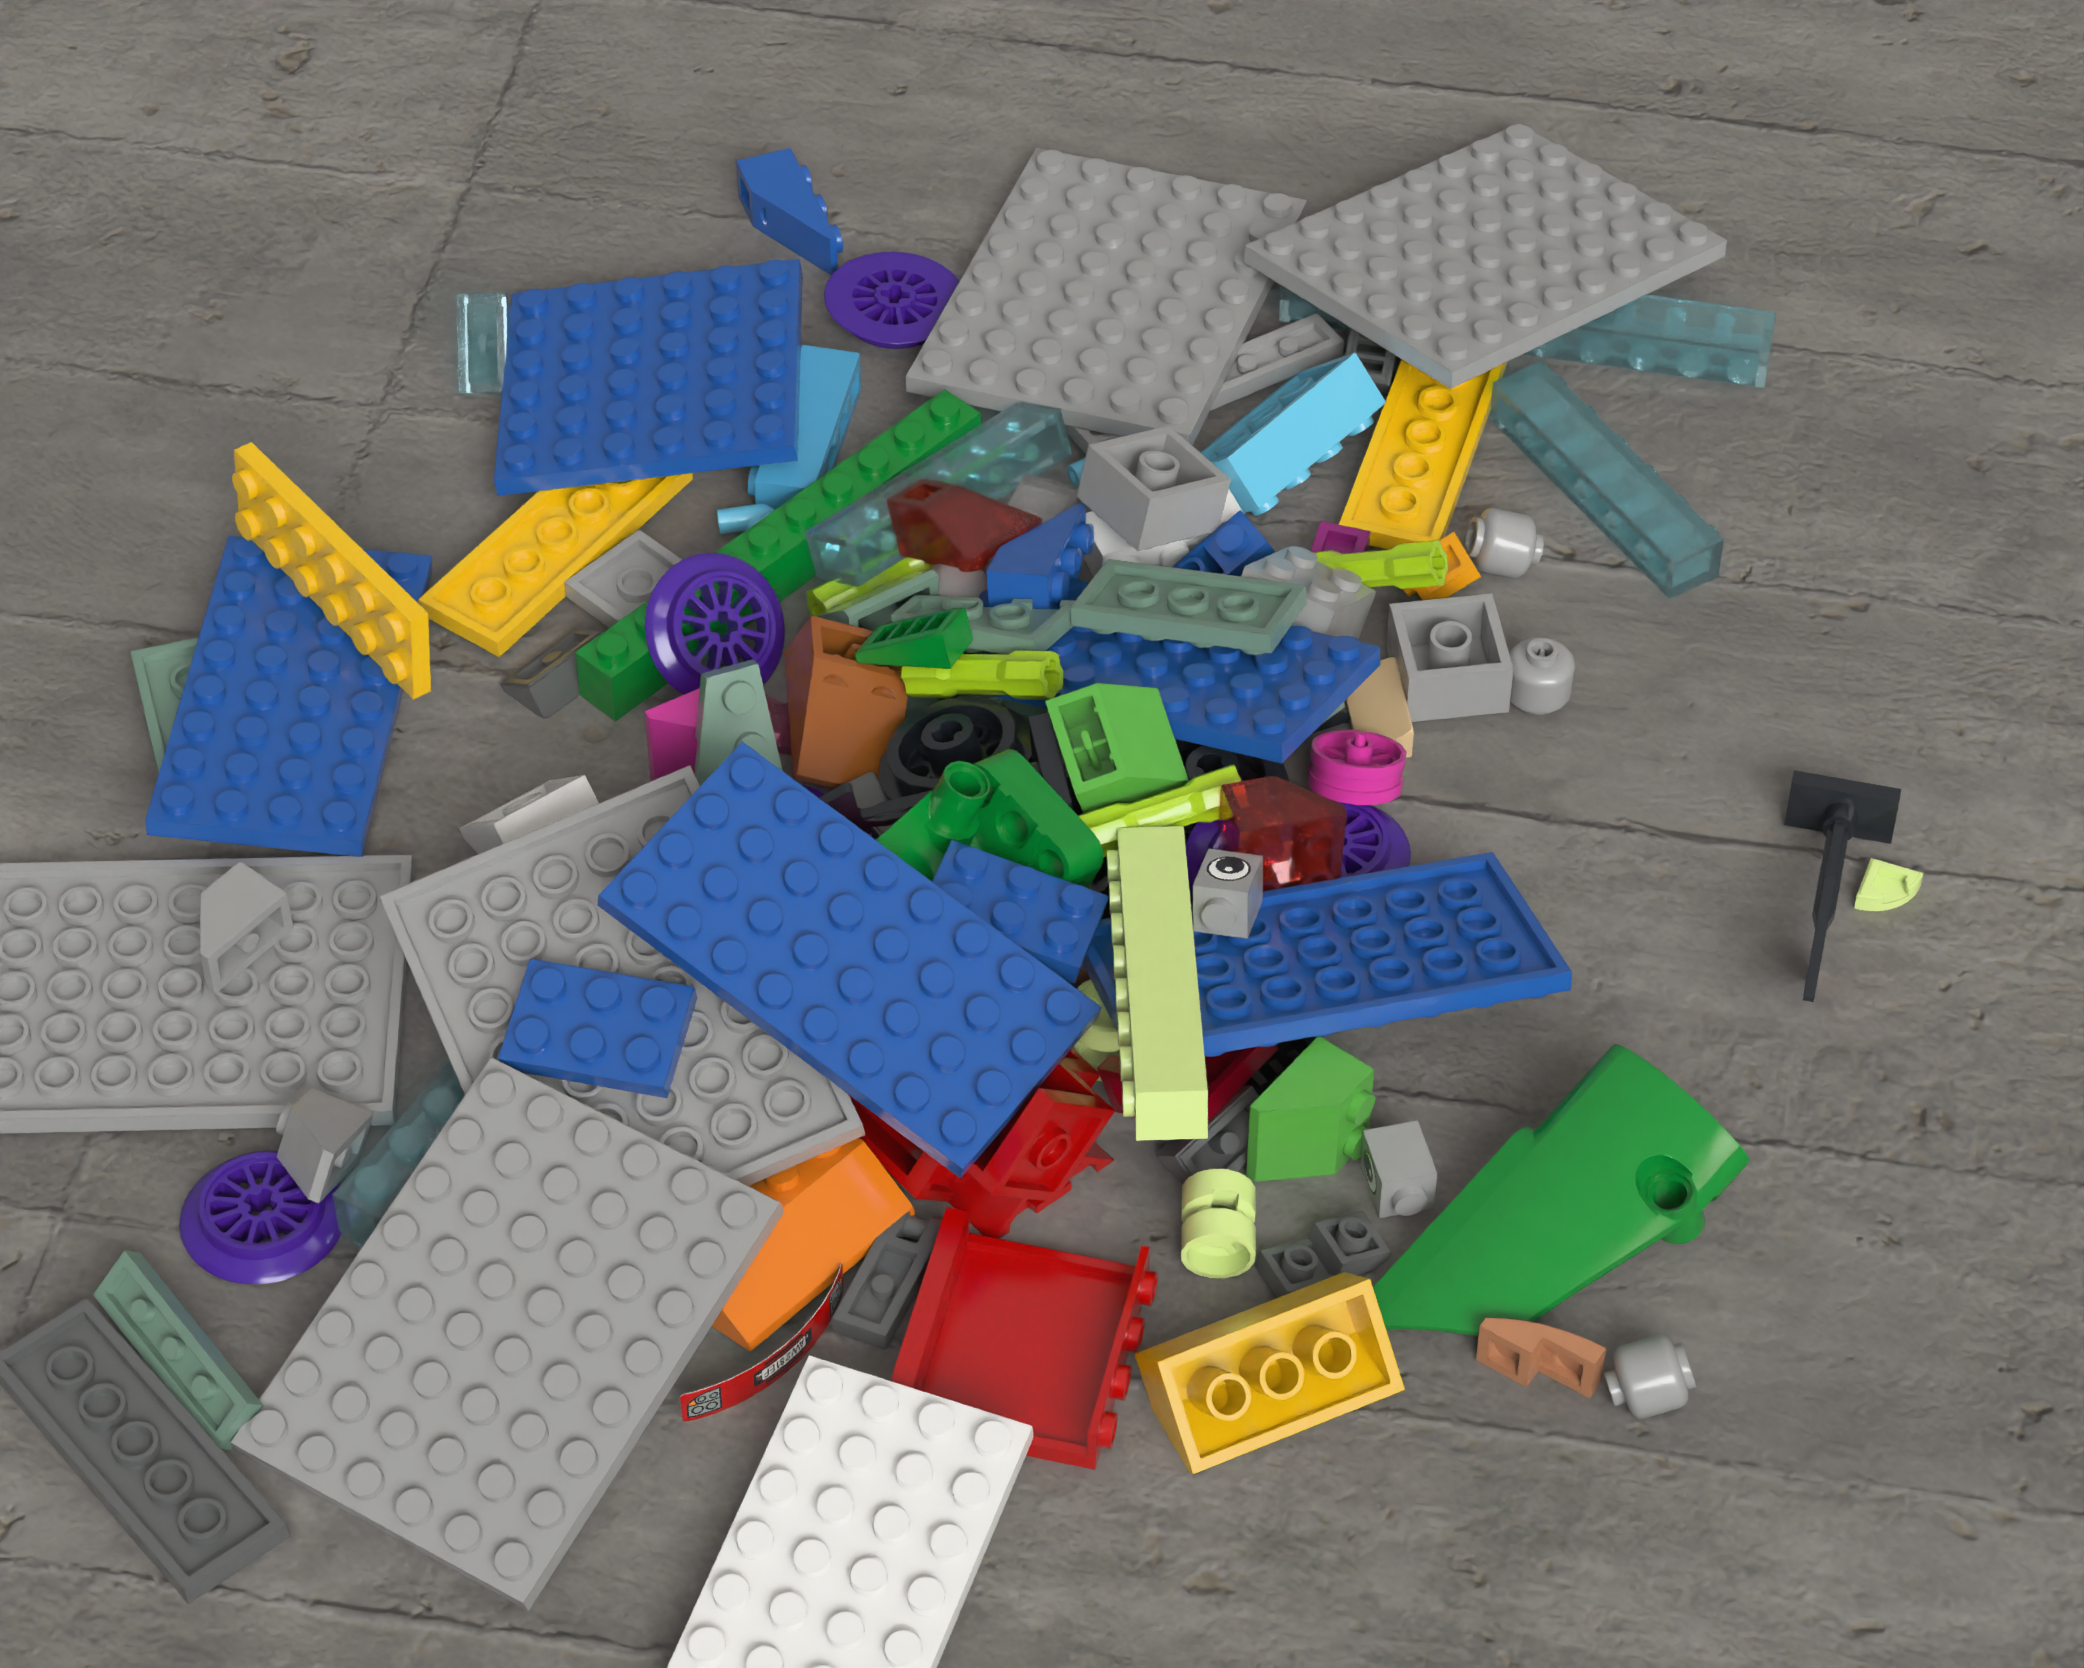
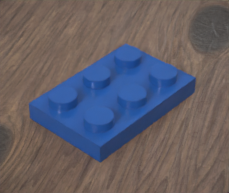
M951 840L932 881L1064 980L1074 984L1109 899V896L1084 886L1065 881Z
M530 959L498 1060L522 1073L668 1098L698 998L695 987Z

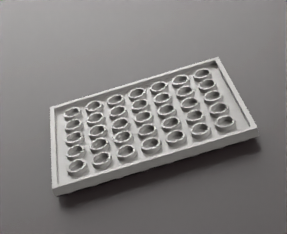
M1518 123L1245 245L1244 263L1451 389L1725 257L1727 240L1708 230L1705 225L1694 222L1674 211L1671 206L1658 202L1642 193L1634 185L1624 183L1603 171L1600 166L1583 160L1569 152L1566 147L1555 144L1535 133L1532 128Z
M1036 148L906 375V392L934 397L946 389L968 405L1121 437L1170 426L1187 442L1193 445L1238 355V351L1244 343L1274 283V280L1244 263L1245 245L1307 217V200L1289 197L1282 193L1273 194L1247 189L1235 184L1227 185L1201 180L1193 176H1180L1154 171L1147 167H1133L1107 162L1100 158H1087L1062 153L1058 150Z
M690 765L379 896L465 1095L489 1059L492 1057L498 1060L529 960L536 959L695 987L698 998L668 1098L524 1074L747 1186L865 1135L863 1124L849 1095L597 906L598 895L700 787Z
M413 855L0 863V1134L276 1128L280 1115L287 1103H296L311 1087L373 1112L370 1126L395 1125L407 960L379 896L414 882ZM241 861L287 892L294 928L214 994L207 989L200 957V893L208 887L213 879L225 874Z
M491 1057L259 1399L263 1407L257 1415L241 1426L230 1443L237 1452L529 1611L784 1214L783 1207L779 1201Z

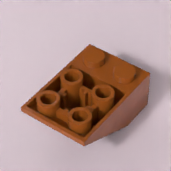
M810 616L785 650L784 661L794 779L837 788L868 772H874L877 778H879L881 757L886 751L888 742L896 729L905 721L908 694H906L905 683L901 678L902 666L857 663L855 652L873 632L872 630Z

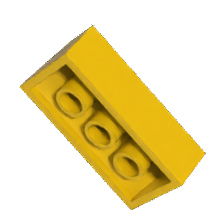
M1347 1272L1327 1278L1134 1354L1151 1408L1191 1474L1198 1473L1405 1390L1371 1280Z

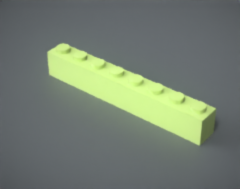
M1184 826L1117 828V850H1107V880L1109 883V910L1111 915L1118 1046L1120 1047L1123 1117H1135L1136 1141L1207 1139L1208 1089Z

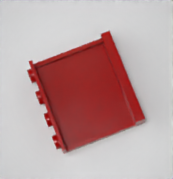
M946 1207L890 1381L1033 1426L1034 1438L1026 1456L1096 1470L1102 1447L1111 1449L1115 1440L1118 1425V1414L1112 1412L1115 1399L1125 1401L1128 1394L1132 1366L1125 1365L1129 1352L1138 1353L1141 1348L1145 1328V1319L1139 1318L1142 1305L1151 1307L1156 1294L1158 1272L1149 1271L1150 1247L1141 1245L1136 1266L969 1233V1211Z

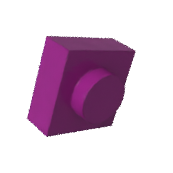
M1321 521L1310 551L1334 550L1342 554L1367 552L1370 545V531Z

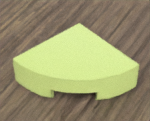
M1871 858L1857 893L1854 909L1885 911L1902 906L1919 891L1923 873Z

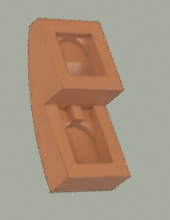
M1485 1318L1479 1327L1476 1361L1525 1387L1529 1385L1539 1371L1590 1399L1602 1381L1606 1348L1576 1334L1544 1324L1506 1318Z

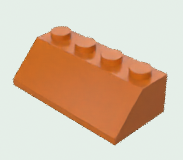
M857 1138L749 1185V1187L779 1201L783 1207L784 1214L717 1316L712 1327L751 1352L835 1281L841 1263L843 1264L844 1274L867 1255L876 1237L910 1211V1216L915 1215L913 1205L863 1140Z

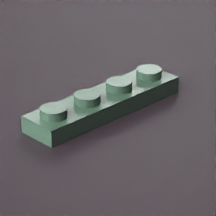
M124 1250L93 1296L156 1376L221 1450L231 1451L233 1445L230 1442L238 1430L258 1414L263 1404L143 1255L139 1252Z

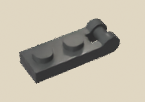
M909 1211L876 1237L832 1317L834 1333L887 1350L921 1287L942 1219L933 1216L928 1221L915 1215L910 1216ZM906 1238H910V1239L916 1240V1241H918V1242H917V1244H916V1243L907 1241Z

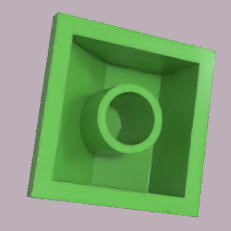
M1318 1036L1250 1106L1246 1176L1255 1182L1335 1175L1350 1158L1353 1160L1359 1159L1361 1157L1363 1130H1368L1370 1127V1115L1376 1099L1372 1094L1374 1069Z

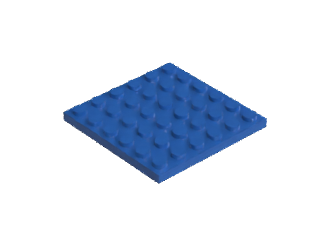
M800 259L770 260L765 263L735 267L727 265L710 270L694 272L677 271L661 276L628 277L619 281L595 284L579 283L570 287L545 290L530 289L525 292L512 293L494 471V484L497 495L502 496L798 461L803 286Z

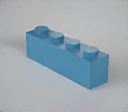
M802 345L798 461L752 466L748 478V495L755 496V504L764 503L775 510L836 466L862 389L860 353Z

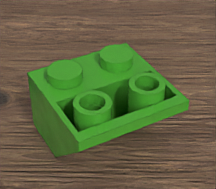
M1095 683L1045 701L1075 795L1083 813L1113 803H1131L1183 786L1189 782L1158 688Z

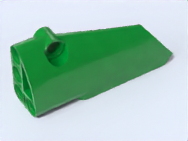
M1012 749L1000 751L973 764L963 761L950 763L945 767L935 788L876 839V841L930 881H933L951 840L1086 888L1090 887L1103 862V850L1096 835L1020 753Z
M1613 1044L1536 1129L1524 1127L1511 1136L1373 1286L1386 1330L1441 1331L1478 1337L1479 1327L1485 1318H1506L1534 1322L1660 1239L1670 1244H1684L1694 1240L1700 1235L1705 1225L1703 1209L1710 1201L1717 1200L1749 1164V1157L1727 1130L1685 1090L1637 1054L1619 1044ZM1680 1205V1206L1677 1207V1208L1669 1209V1208H1671V1207H1673V1206Z

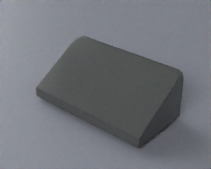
M574 628L502 681L501 687L503 691L537 716L542 718L551 717L580 695L575 652L603 632Z
M1252 1085L1242 1086L1208 1122L1207 1139L1170 1140L1157 1152L1156 1156L1162 1165L1182 1184H1184L1188 1177L1208 1169H1229L1237 1172L1247 1163L1250 1106L1259 1095Z

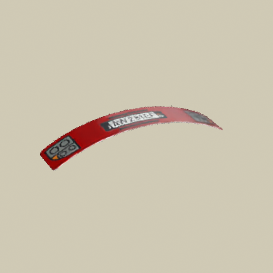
M841 1263L834 1284L824 1302L804 1327L785 1345L768 1358L733 1378L704 1389L682 1394L680 1396L682 1420H696L733 1407L764 1390L795 1366L815 1345L836 1312L844 1288L843 1264Z

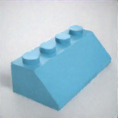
M1352 353L1302 370L1291 377L1200 453L1231 479L1229 489L1243 513L1251 512L1256 517L1270 510L1279 502L1276 494L1282 489H1291L1305 481L1311 475L1308 468L1313 463L1324 462L1336 455L1343 448L1340 443L1347 435L1348 437L1357 435L1372 425L1374 420L1371 415L1382 407L1386 401L1357 354Z

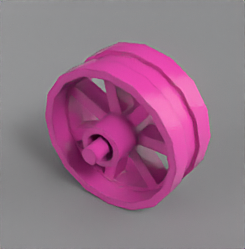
M1360 730L1325 732L1313 738L1310 749V759L1312 762L1308 769L1307 783L1311 790L1320 796L1340 803L1353 805L1388 803L1401 795L1404 779L1402 772L1405 767L1407 752L1400 743L1374 732Z

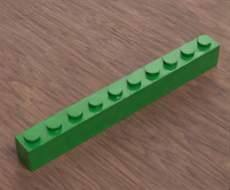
M946 389L942 390L715 553L739 558L753 566L769 582L779 602L783 601L980 458L981 413ZM713 583L715 593L718 599L720 586L718 583ZM699 588L695 591V595L704 603ZM733 588L730 605L739 596V592ZM648 601L575 652L580 696L615 722L668 684L656 668L646 642L645 616ZM748 602L740 610V617L753 613ZM685 605L683 613L696 617L697 614ZM755 619L744 622L743 628L750 625ZM718 620L710 622L711 632H716L719 636L728 632L727 623H720ZM682 624L683 636L695 632L693 626ZM698 639L686 642L690 653L699 645ZM709 650L705 653V655H704L701 659H703L705 656L708 655Z

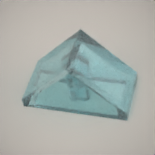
M507 293L457 294L459 393H502L505 361L508 360L511 329Z

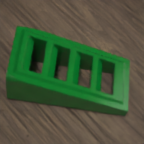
M952 608L878 625L855 652L856 661L861 664L951 669L973 641L966 609Z

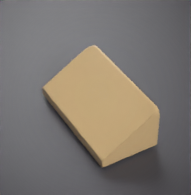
M1389 657L1381 660L1380 666L1345 700L1346 707L1349 712L1352 730L1374 732L1389 737L1404 747L1407 752L1406 758L1412 757L1413 725L1396 657Z

